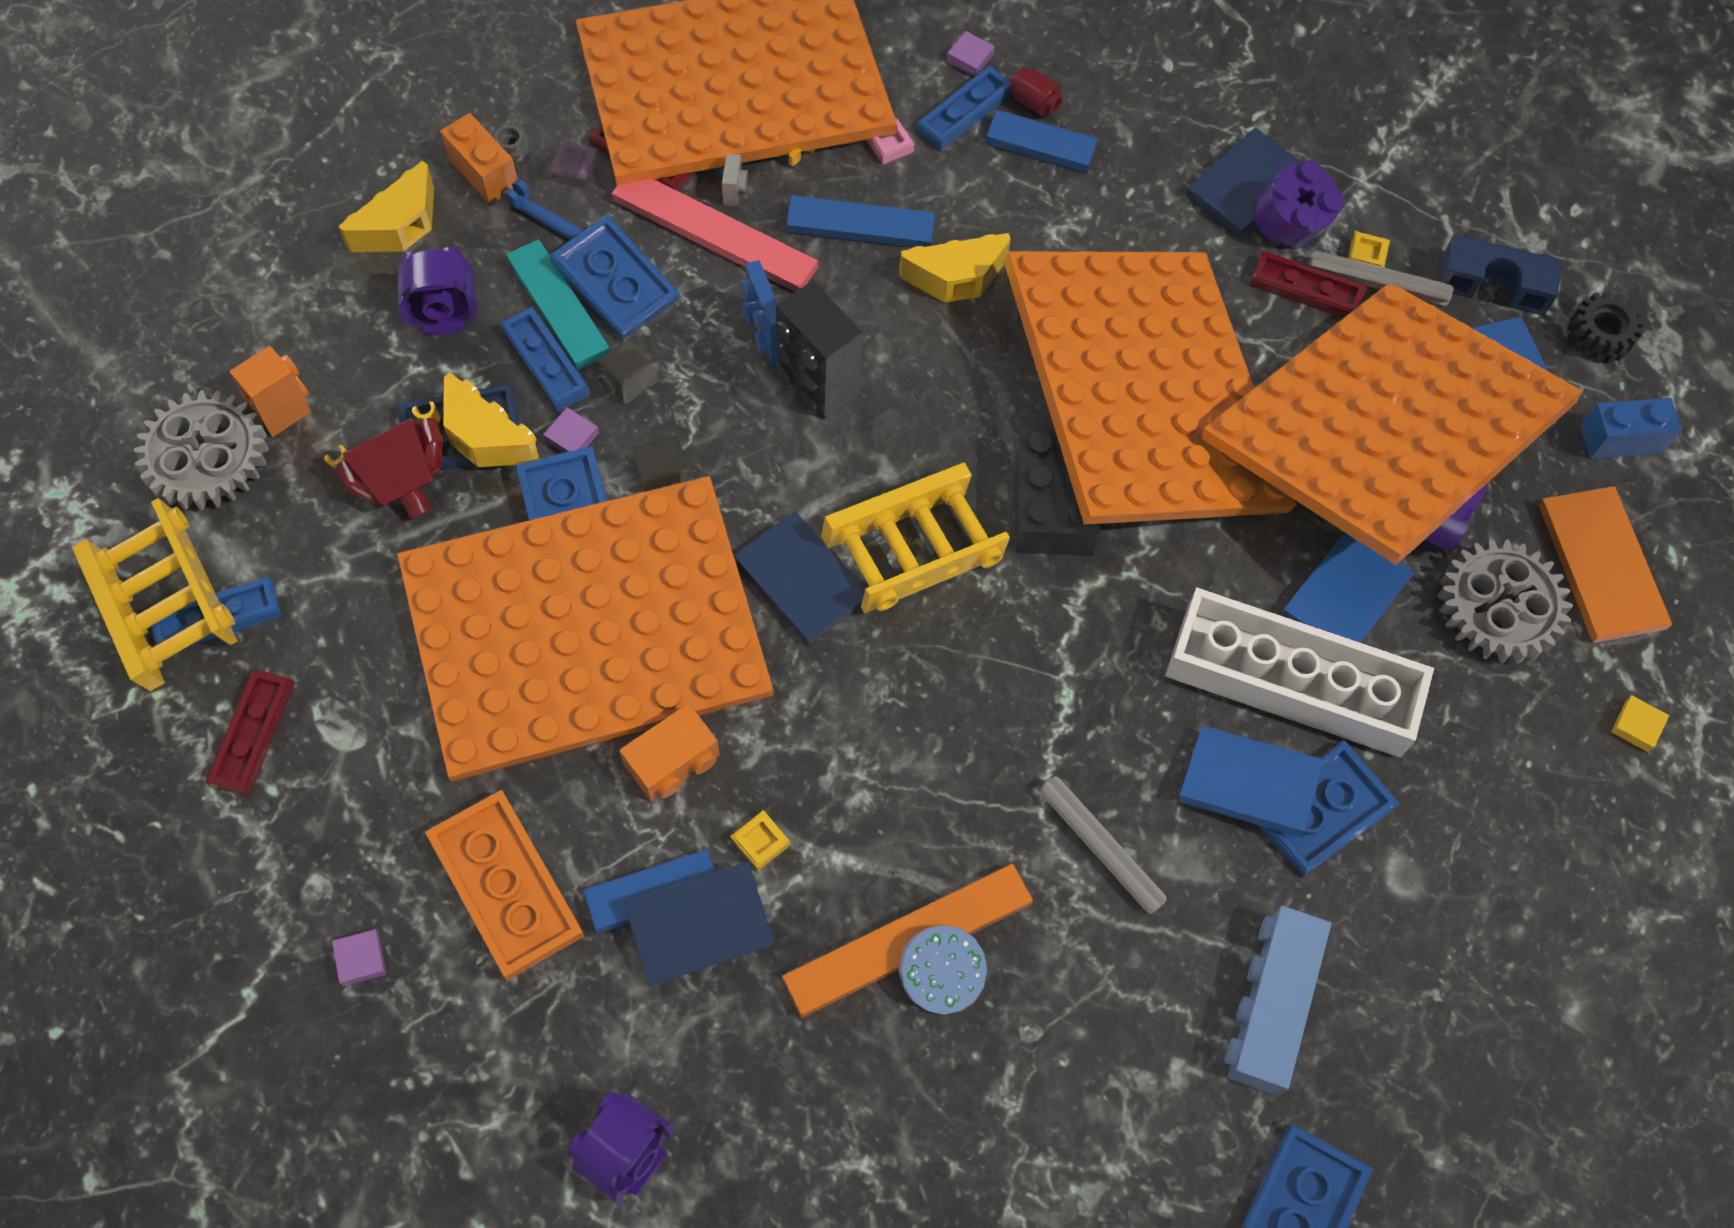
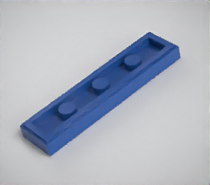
M791 195L787 233L912 248L916 246L928 247L932 243L935 212Z

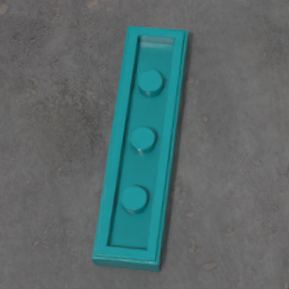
M539 239L506 254L510 267L577 371L610 355L608 344L563 275L550 262V255Z

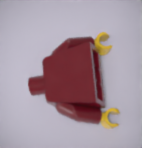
M429 402L431 410L427 414L421 415L417 406H414L412 412L416 420L409 419L350 450H347L342 444L338 445L341 449V456L337 460H333L328 454L324 456V460L336 471L347 491L370 504L381 503L383 506H388L401 500L411 520L432 509L422 488L437 481L435 474L438 473L442 465L443 439L439 427L440 414L434 402Z

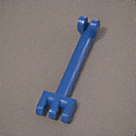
M517 179L512 184L513 190L509 188L503 194L504 200L508 204L569 240L583 232L580 228L530 200L529 188L521 179Z

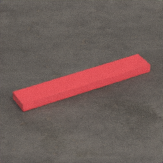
M654 179L621 184L612 192L613 202L745 267L746 263L760 260L768 279L794 292L804 287L818 269V260Z

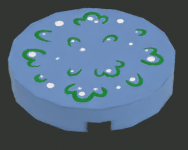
M947 925L929 927L912 936L901 953L898 968L902 986L909 999L922 1009L939 1014L959 1012L975 1002L984 988L987 974L985 955L976 939L960 928Z

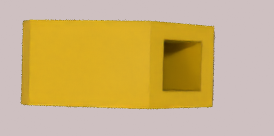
M424 161L404 172L400 179L384 191L377 193L369 203L356 213L350 214L338 226L346 248L350 252H404L432 230L434 185L428 165Z
M1009 233L1000 235L988 234L976 239L952 240L945 244L928 247L916 246L909 250L901 251L900 278L944 303L981 297L1004 265L1003 260L1009 251L1010 235Z
M450 372L444 376L443 425L451 446L477 467L515 465L539 459L535 444L537 439L528 427L523 424L518 426L509 420L507 413L499 404L494 401L489 404L481 397L478 389L466 379L460 381Z

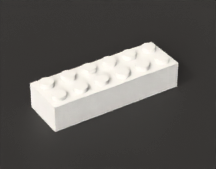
M1196 587L1187 607L1165 677L1401 758L1416 741L1434 668Z

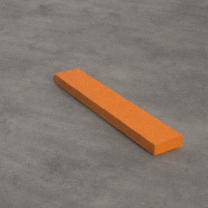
M1012 863L783 975L782 980L800 1017L803 1018L898 971L903 949L911 937L918 932L933 926L947 925L960 928L971 935L1032 905L1033 899Z

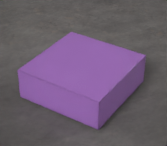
M965 31L947 53V62L976 76L994 55L995 46Z
M567 407L543 436L545 442L565 453L588 447L599 434L598 426Z
M376 929L332 941L339 983L342 986L387 975L380 937Z

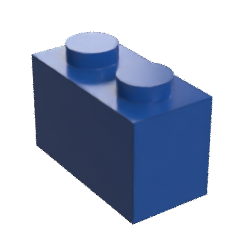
M1672 398L1598 403L1580 426L1590 459L1663 454L1682 432Z

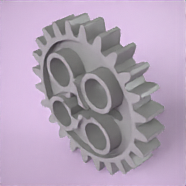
M200 390L197 400L192 401L190 396L184 393L182 404L177 405L170 399L168 400L169 411L164 412L156 408L154 411L158 420L156 422L148 420L143 422L149 433H140L136 436L142 446L134 448V453L139 459L135 462V466L141 473L140 477L145 485L151 489L157 498L163 496L170 506L178 501L181 507L187 510L192 501H194L199 510H204L206 501L212 500L216 507H220L221 496L226 495L232 501L236 500L234 489L238 487L248 491L249 487L245 482L247 477L252 479H259L260 477L254 466L266 465V461L261 453L269 451V448L264 440L267 434L261 425L262 423L257 414L252 413L248 404L244 402L239 405L234 395L224 400L220 391H216L212 398L208 399L205 392ZM226 463L222 467L216 468L218 465ZM185 466L183 469L176 471L178 468Z
M1490 539L1483 548L1480 544L1474 543L1469 551L1463 549L1457 558L1452 560L1446 568L1447 572L1440 580V584L1444 587L1438 593V598L1446 602L1439 611L1440 613L1452 615L1445 625L1446 627H1459L1460 631L1455 637L1457 641L1466 637L1471 640L1468 648L1469 651H1473L1478 646L1484 648V659H1487L1493 652H1497L1500 663H1504L1511 654L1516 663H1521L1527 655L1534 660L1543 651L1547 653L1556 644L1555 642L1560 640L1565 634L1563 629L1571 622V619L1566 614L1573 607V604L1563 601L1570 593V589L1560 588L1557 585L1564 578L1563 574L1551 575L1549 570L1554 563L1552 561L1543 565L1539 563L1541 552L1537 551L1532 556L1526 555V544L1522 543L1515 551L1512 550L1509 540H1505L1499 549L1493 539ZM1507 574L1513 576L1517 581L1510 579ZM1472 587L1478 588L1483 594L1477 593ZM1529 588L1533 589V591L1520 593L1521 591ZM1527 607L1533 609L1537 613V615L1531 613L1527 609ZM1483 609H1484V610H1485V609H1488V611H1485V612H1482V613H1476V612H1475V611H1480V610H1483ZM1492 620L1499 622L1503 629L1497 627Z

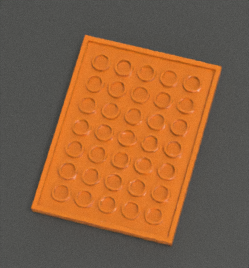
M685 0L576 19L577 30L617 186L648 179L675 176L681 173L725 166L726 154L741 155V163L787 155L794 149L799 148L803 152L872 139L878 136L897 134V122L854 0Z
M1008 252L1003 260L1084 525L1289 513L1296 506L1295 499L1202 440L1203 430L1208 424L1254 389L1206 252Z
M1387 284L1208 424L1203 430L1202 440L1391 563L1397 565L1576 404L1582 390L1472 329L1465 323L1456 320L1435 306L1426 303L1403 288Z
M710 476L397 553L446 770L451 782L651 729L688 703L699 716L774 696L770 676Z

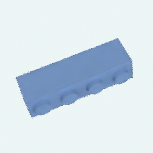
M1283 905L1271 917L1265 916L1258 936V940L1264 942L1261 956H1254L1247 976V980L1253 982L1250 996H1243L1236 1015V1021L1242 1023L1238 1039H1231L1225 1055L1224 1062L1231 1065L1227 1079L1277 1097L1289 1089L1331 922Z

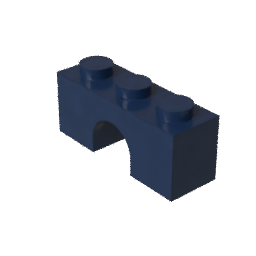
M1453 234L1442 255L1438 282L1452 285V294L1472 299L1483 280H1496L1502 283L1509 292L1508 308L1545 316L1558 296L1563 260L1548 257L1544 254L1514 249L1506 245L1477 240L1468 236Z

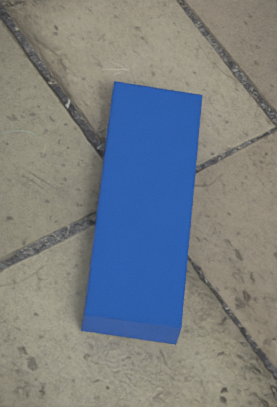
M991 66L986 67L916 123V131L942 151L1011 96L1012 93L1009 92L1011 82Z
M996 110L986 136L985 144L1087 173L1098 138Z
M533 307L499 323L501 331L557 413L590 396L588 386Z
M270 576L215 593L220 604L222 603L228 608L235 620V625L231 626L233 632L283 616L274 583ZM197 600L151 626L156 645L205 618ZM211 633L192 645L216 638L217 636Z
M708 849L585 889L584 893L597 934L630 923L624 901L715 872Z

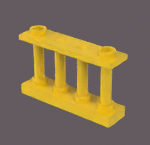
M965 463L825 516L821 537L827 548L829 549L839 544L847 546L869 585L865 589L861 604L864 614L875 609L879 611L889 609L901 598L979 566H983V568L991 567L1003 558L1010 537L1007 532L988 538L964 498L972 476ZM943 503L951 505L974 545L954 552L930 509ZM908 517L916 518L940 559L919 566L895 523ZM875 530L882 532L905 573L884 580L860 537Z
M159 498L151 503L160 521L109 550L107 548L100 549L87 539L72 547L130 680L149 691L165 683L159 670L163 666L162 661L207 635L213 633L229 645L237 642L231 626L235 625V620L224 604H220L186 532V529L190 527L187 518L178 507L172 509ZM167 536L174 550L173 554L124 582L118 579L115 572L119 568L118 563ZM182 568L189 583L187 587L140 614L133 612L129 603L133 601V595ZM197 600L205 618L153 648L148 645L144 637L148 633L147 628Z

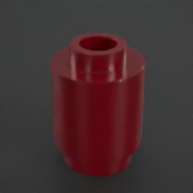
M1025 67L1021 68L1010 83L1009 92L1014 95V99L1042 117L1049 113L1054 114L1063 101V95H1061L1062 86L1033 68L1030 70Z

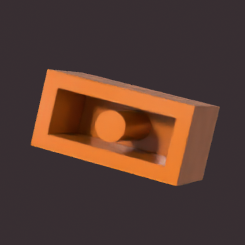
M471 113L440 130L447 159L488 204L502 197L507 189L513 190L512 184L517 180L513 158Z
M270 345L229 371L252 413L257 414L262 423L261 425L272 438L311 413L305 399L310 394L302 381L297 377L300 375L297 367L287 355L280 358Z
M689 703L619 750L623 765L651 802L660 796L667 798L674 794L682 786L684 779L693 773L702 774L716 763V757L720 755L718 740Z

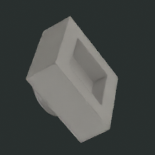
M726 154L722 179L723 205L738 207L740 192L746 193L748 171L742 170L741 155Z

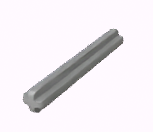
M1314 250L1311 253L1308 261V266L1367 285L1368 287L1382 289L1387 284L1395 285L1423 301L1442 306L1448 305L1453 293V286L1450 284Z
M1055 776L1049 779L1040 790L1041 795L1147 913L1152 914L1161 908L1167 900L1166 895L1059 777Z

